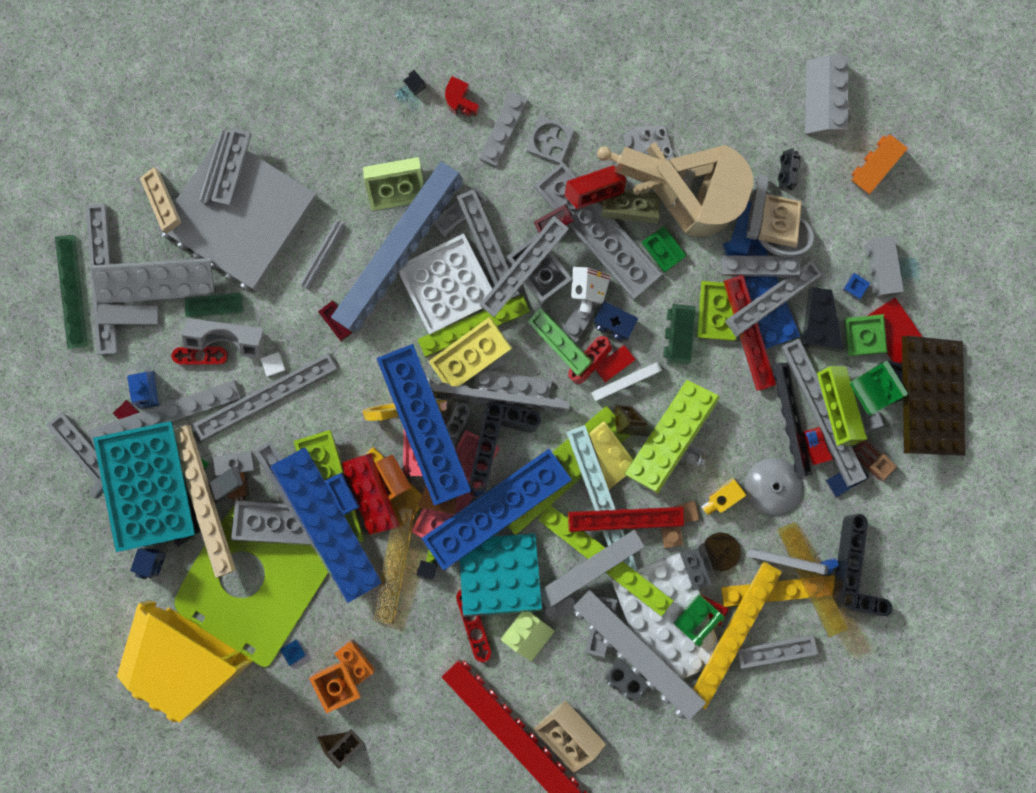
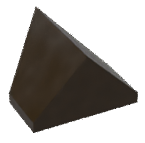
M615 405L617 434L650 436L646 427L647 422L632 406Z
M352 729L344 733L317 737L325 755L338 769L364 744Z

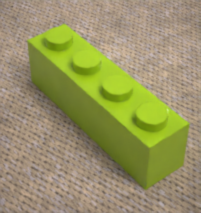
M829 366L818 372L817 376L836 445L853 446L867 440L855 395L850 386L851 381L847 367Z

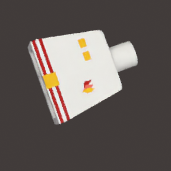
M573 267L571 296L573 299L581 301L579 312L591 313L593 303L602 304L604 302L611 275L591 268Z

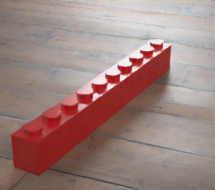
M458 659L442 674L441 678L548 793H588L586 790L584 792L581 791L578 787L580 783L573 776L568 777L565 773L566 768L559 761L556 763L551 758L553 754L547 747L542 748L538 744L539 739L532 732L529 734L524 729L526 725L520 718L515 719L511 715L512 710L506 703L502 705L497 700L499 696L493 689L488 690L484 686L486 682L479 674L475 676L470 671L472 667L466 660L461 661Z

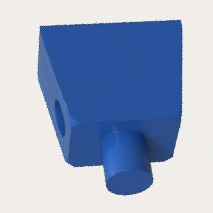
M154 370L127 376L131 402L139 409L159 406Z

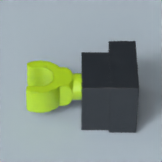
M428 550L426 561H420L416 576L434 581L437 564L433 563L435 557L430 550Z

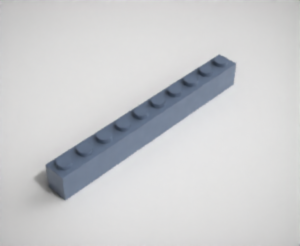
M443 162L439 163L333 313L332 319L354 334L362 328L364 320L374 311L378 300L384 297L387 287L395 281L397 273L407 264L411 253L417 250L420 240L428 234L432 223L438 220L444 206L450 203L451 196L461 187L463 178L458 171Z

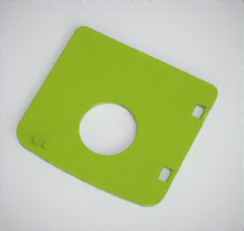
M234 505L221 521L231 554L239 551L249 552L258 557L262 562L265 577L261 588L252 596L238 598L228 594L223 589L219 578H215L206 546H204L175 597V608L184 618L192 621L231 648L241 652L256 664L267 667L276 657L329 572L312 545L232 540ZM196 611L205 616L203 622L193 617ZM246 643L256 649L253 655L243 649Z

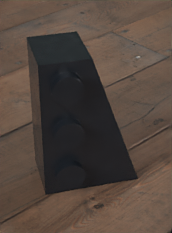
M812 287L808 291L801 340L803 347L835 352L843 350L833 291L830 289Z

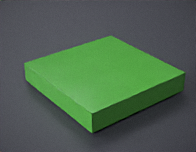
M884 314L844 319L848 356L887 353Z

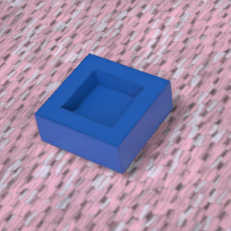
M853 273L844 286L843 291L859 300L870 285V282Z
M830 558L819 563L829 567L828 574L834 572V568L839 566L836 558Z

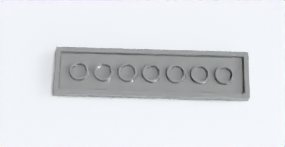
M561 162L534 185L535 190L553 210L565 204L568 205L575 222L567 226L634 300L660 278L662 273L614 219L601 217L602 206L599 202L580 209H576L564 196L566 182L577 177Z

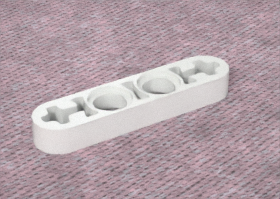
M656 362L597 389L591 394L596 402L663 370L659 362Z

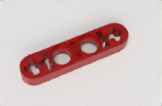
M460 589L456 595V600L473 655L478 662H486L491 656V649L481 617L476 616V619L473 621H468L466 617H463L462 600L459 598L462 596ZM472 630H481L482 637L479 640L473 639L471 636ZM485 640L486 644H482V648L487 650L488 653L485 655L486 658L482 659L481 656L477 655L480 651L479 646L474 647V643H480Z

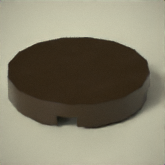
M714 533L705 540L704 546L714 570H730L739 561L741 554L740 546L737 540L730 534Z

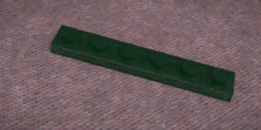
M74 234L55 237L67 349L88 347L76 236Z

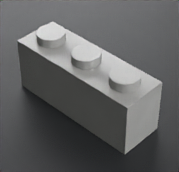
M887 236L870 239L867 245H865V252L870 257L868 271L870 275H873L874 282L871 283L872 292L876 293V298L899 295L904 290L895 237Z

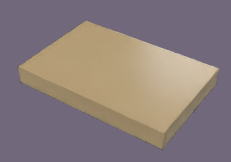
M766 194L758 240L796 248L802 202Z

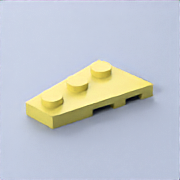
M603 421L588 434L609 490L626 476L625 472L633 462V459Z

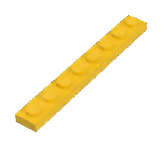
M766 562L761 564L693 687V690L705 700L706 704L702 707L705 710L782 573Z

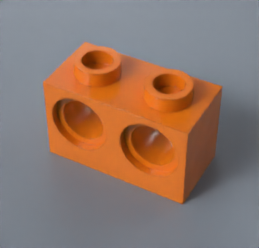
M353 639L334 653L340 662L344 661L357 685L376 671Z

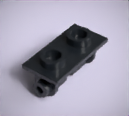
M795 148L783 151L780 157L781 170L778 175V188L787 186V189L794 190L795 186H797L798 173L793 172V169H799L801 156L798 151H794Z

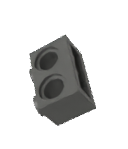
M617 657L604 676L607 679L606 684L614 690L618 687L623 691L622 695L630 701L634 699L638 702L648 687L645 683L647 679L643 675L639 677L631 669V666ZM616 670L623 671V677L619 680L613 678V673ZM638 682V690H629L630 683Z

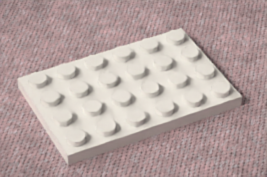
M680 553L635 570L674 601L662 617L615 580L611 579L628 626L682 679L703 671L718 644V640L713 629L702 641L701 647H699L673 624L675 619L691 601L700 594L698 589L693 590ZM708 615L700 623V625L692 632L695 636H697L700 633V631L710 621Z

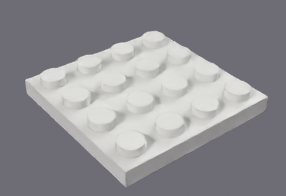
M464 234L409 260L399 270V274L429 335L482 310L483 308L479 304L492 290Z

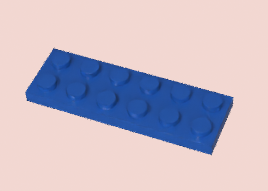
M758 237L756 240L751 239L746 255L728 249L730 241L722 244L726 256H768L766 248L760 243ZM744 276L751 302L779 283L777 277ZM784 302L757 322L765 349L800 336L787 302Z

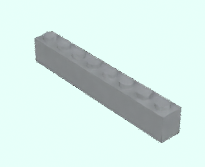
M589 590L573 607L575 615L581 620L585 618L590 623L588 627L595 634L599 632L604 637L602 641L609 648L614 647L619 651L617 653L618 657L624 662L628 660L633 665L631 669L639 677L643 675L647 679L645 683L653 691L657 689L661 692V699L668 705L672 703L677 708L675 712L682 719L686 717L690 720L706 704L705 700L595 593Z

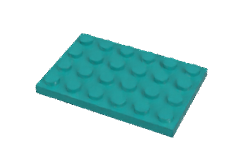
M172 421L93 437L116 553L196 535Z

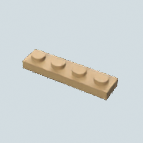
M153 167L140 177V180L161 230L167 234L182 222L159 170Z

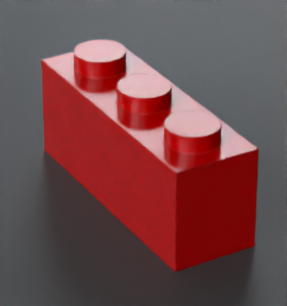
M612 165L568 180L564 196L576 209H580L624 193L627 178L622 174L614 172L616 167Z

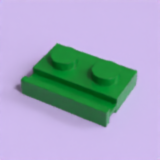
M664 226L641 242L663 273L686 257V254Z

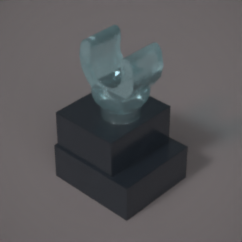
M415 70L411 71L408 74L409 76L403 80L406 86H403L394 93L400 102L407 97L409 92H412L415 96L426 88L425 82Z

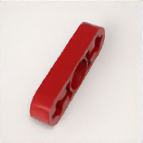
M597 337L584 353L588 357L594 356L595 359L580 376H575L574 371L571 368L569 369L568 376L573 383L582 384L611 352L612 343L607 337Z
M178 347L173 350L171 357L179 365H222L228 360V352L222 347H206L204 350ZM211 350L210 354H218V351H220V353L224 354V357H221L220 361L215 357H210L211 361H208V351ZM180 351H182L183 354L190 355L192 361L189 362L190 358L184 357L180 361L179 358H176V355H179ZM198 351L205 353L203 361L196 360L195 355Z

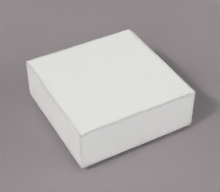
M279 352L261 358L267 377L286 371Z

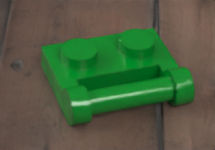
M698 594L675 619L673 624L697 646L701 647L702 641L720 621L723 622L725 617ZM711 612L714 617L695 636L692 632Z

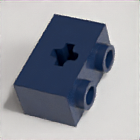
M604 301L593 324L596 325L595 329L603 333L608 331L613 334V338L623 342V340H628L638 318ZM614 319H617V320H618L617 323H618L619 325H616L615 327L611 326V325H612V322H611V321H614Z

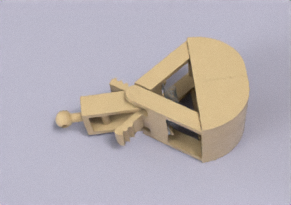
M653 143L647 149L649 155L625 147L620 155L611 152L605 146L600 147L597 151V156L600 160L606 161L609 159L617 162L614 172L643 182L636 184L633 188L635 195L643 194L644 191L648 193L649 190L653 189L681 227L684 234L689 236L706 237L722 231L745 210L753 188V174L749 164L742 155L726 145L676 157L668 161L663 156L664 152L660 151L661 147H657L658 143ZM704 175L697 198H695L690 191L691 185L689 184L693 182L695 177Z

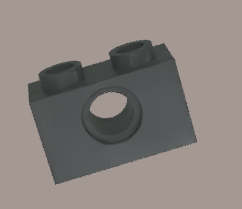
M704 543L685 548L680 553L693 590L710 586L717 580Z

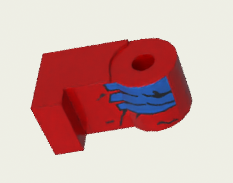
M819 427L803 431L812 465L833 460Z

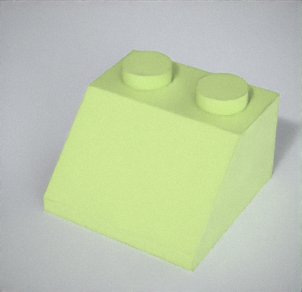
M520 612L501 637V641L532 662L555 630L532 612Z

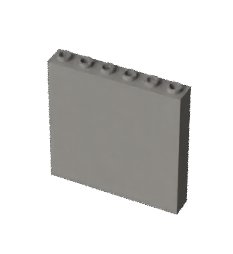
M217 138L174 202L175 209L182 223L167 234L162 231L161 235L169 241L172 238L178 241L177 246L185 251L189 248L194 252L192 255L197 259L210 258L213 269L225 271L224 276L233 282L235 279L241 282L240 286L247 291L251 289L257 291L317 201L318 196L247 150L232 206L212 201L210 204L202 203L199 198L218 141Z

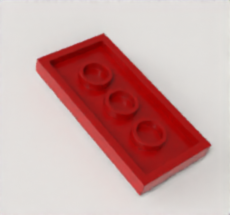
M365 454L342 462L341 465L351 490L360 505L358 509L361 512L369 535L400 526L372 454Z

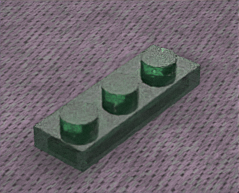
M241 292L184 298L185 317L187 318L244 312L243 294Z

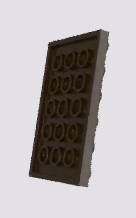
M902 336L903 386L908 393L903 397L904 454L965 456L963 341Z

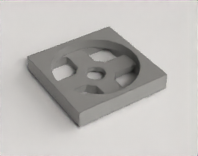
M539 116L526 152L560 164L569 146L574 128ZM542 126H552L549 134L545 135L538 132ZM559 129L564 131L567 139L566 142L557 139L556 135ZM549 137L554 139L552 144H548L546 141ZM534 140L543 142L544 148L542 153L537 150ZM557 147L562 149L560 153L549 156L551 148Z

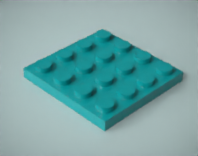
M535 533L494 536L460 559L463 617L542 611Z

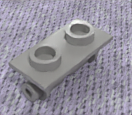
M689 445L680 461H683V458H685L686 463L696 467H703L704 458L708 450Z

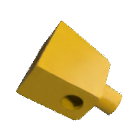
M733 477L709 495L710 501L704 504L702 508L708 516L717 509L722 513L744 498L746 494ZM724 496L726 500L719 504L717 498Z

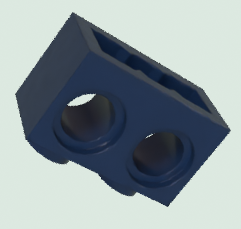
M149 547L138 548L130 571L136 573L135 576L141 579L159 576L167 553Z

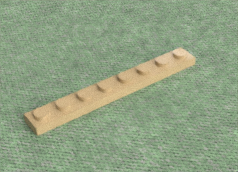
M185 425L175 430L182 471L215 578H220L236 571L191 426Z

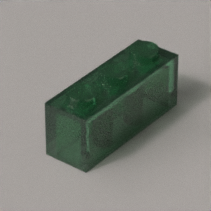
M672 304L671 309H667L666 320L670 321L669 328H665L664 338L668 339L667 347L664 346L663 358H666V363L683 365L691 363L696 306Z

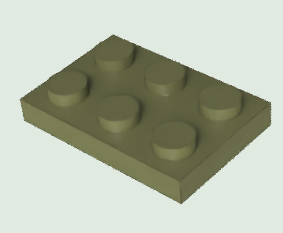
M624 189V193L602 201L601 217L658 224L660 198L656 193L644 192L643 194L635 195L633 190Z

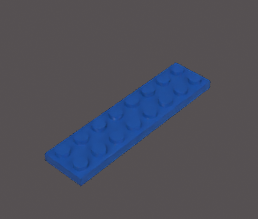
M411 344L377 357V362L433 504L437 505L471 492L415 345Z
M303 448L271 465L272 472L346 603L353 601L382 583L346 518L337 507L307 449Z
M547 449L422 537V540L445 571L567 485L572 479L551 450Z

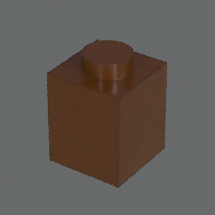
M240 473L243 485L227 495V499H233L234 502L244 501L245 496H250L247 473Z

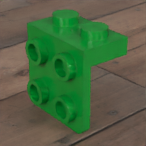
M888 361L881 363L850 382L853 392L870 416L908 394Z

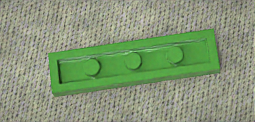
M539 308L527 321L577 376H580L593 363L543 308Z

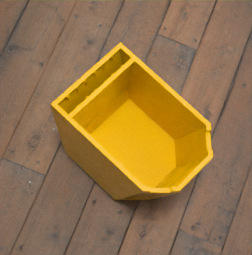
M155 601L140 602L135 612L117 677L127 690L132 692L131 695L134 698L148 702L151 709L157 712L162 711L170 721L180 723L198 712L253 662V660L241 652L231 648L170 607L164 610L157 607Z

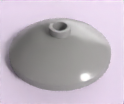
M800 217L796 248L763 240L759 241L767 250L778 256L798 257L805 254L811 248L814 235L810 225Z
M768 458L759 461L749 470L745 479V494L749 503L757 511L771 516L782 515L791 511L799 502L802 494L801 477L798 478L794 471V466L789 462L778 458ZM774 483L779 485L778 490L773 489Z

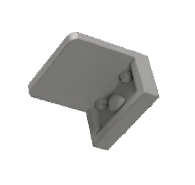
M664 125L639 126L623 135L624 143L630 149L649 155L647 152L649 146L653 143H658L657 147H661L660 151L664 152L663 156L667 161L674 158Z

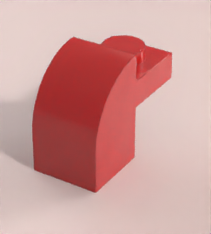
M451 76L445 89L447 107L455 115L461 109V112L466 116H477L479 105L465 99L469 91V84Z

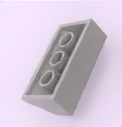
M828 55L806 61L805 134L843 136L848 130L849 56Z

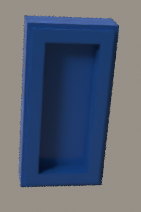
M342 472L324 481L342 515L360 507Z

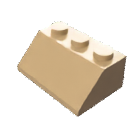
M566 700L558 705L533 729L573 773L593 761L606 745Z

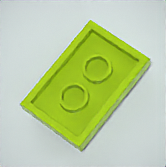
M701 281L697 338L736 341V336L725 322L733 316L724 282Z

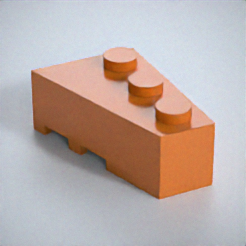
M891 134L883 135L876 143L878 145L877 149L874 152L870 151L863 159L866 161L862 167L857 166L851 174L853 176L851 181L868 194L874 190L908 149Z

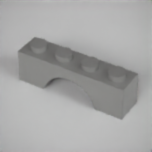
M188 318L182 333L184 348L204 350L208 345L215 342H230L238 347L241 356L260 358L265 343L263 328Z

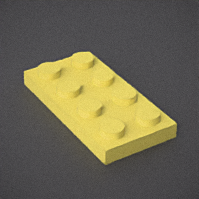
M489 317L428 362L443 383L459 387L509 352L512 347L492 318Z

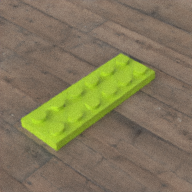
M686 380L625 472L626 477L658 494L719 401V395Z
M332 429L293 441L296 452L303 448L307 449L324 481L341 472L345 476ZM356 509L345 514L344 517L359 543L365 541Z

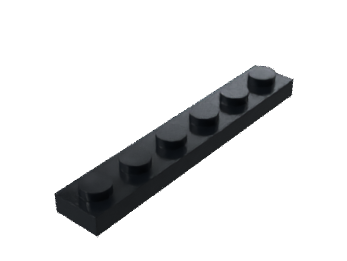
M788 363L774 364L773 376L778 384L777 394L781 399V412L786 421L785 430L790 439L789 448L794 457V471L798 478L813 475Z

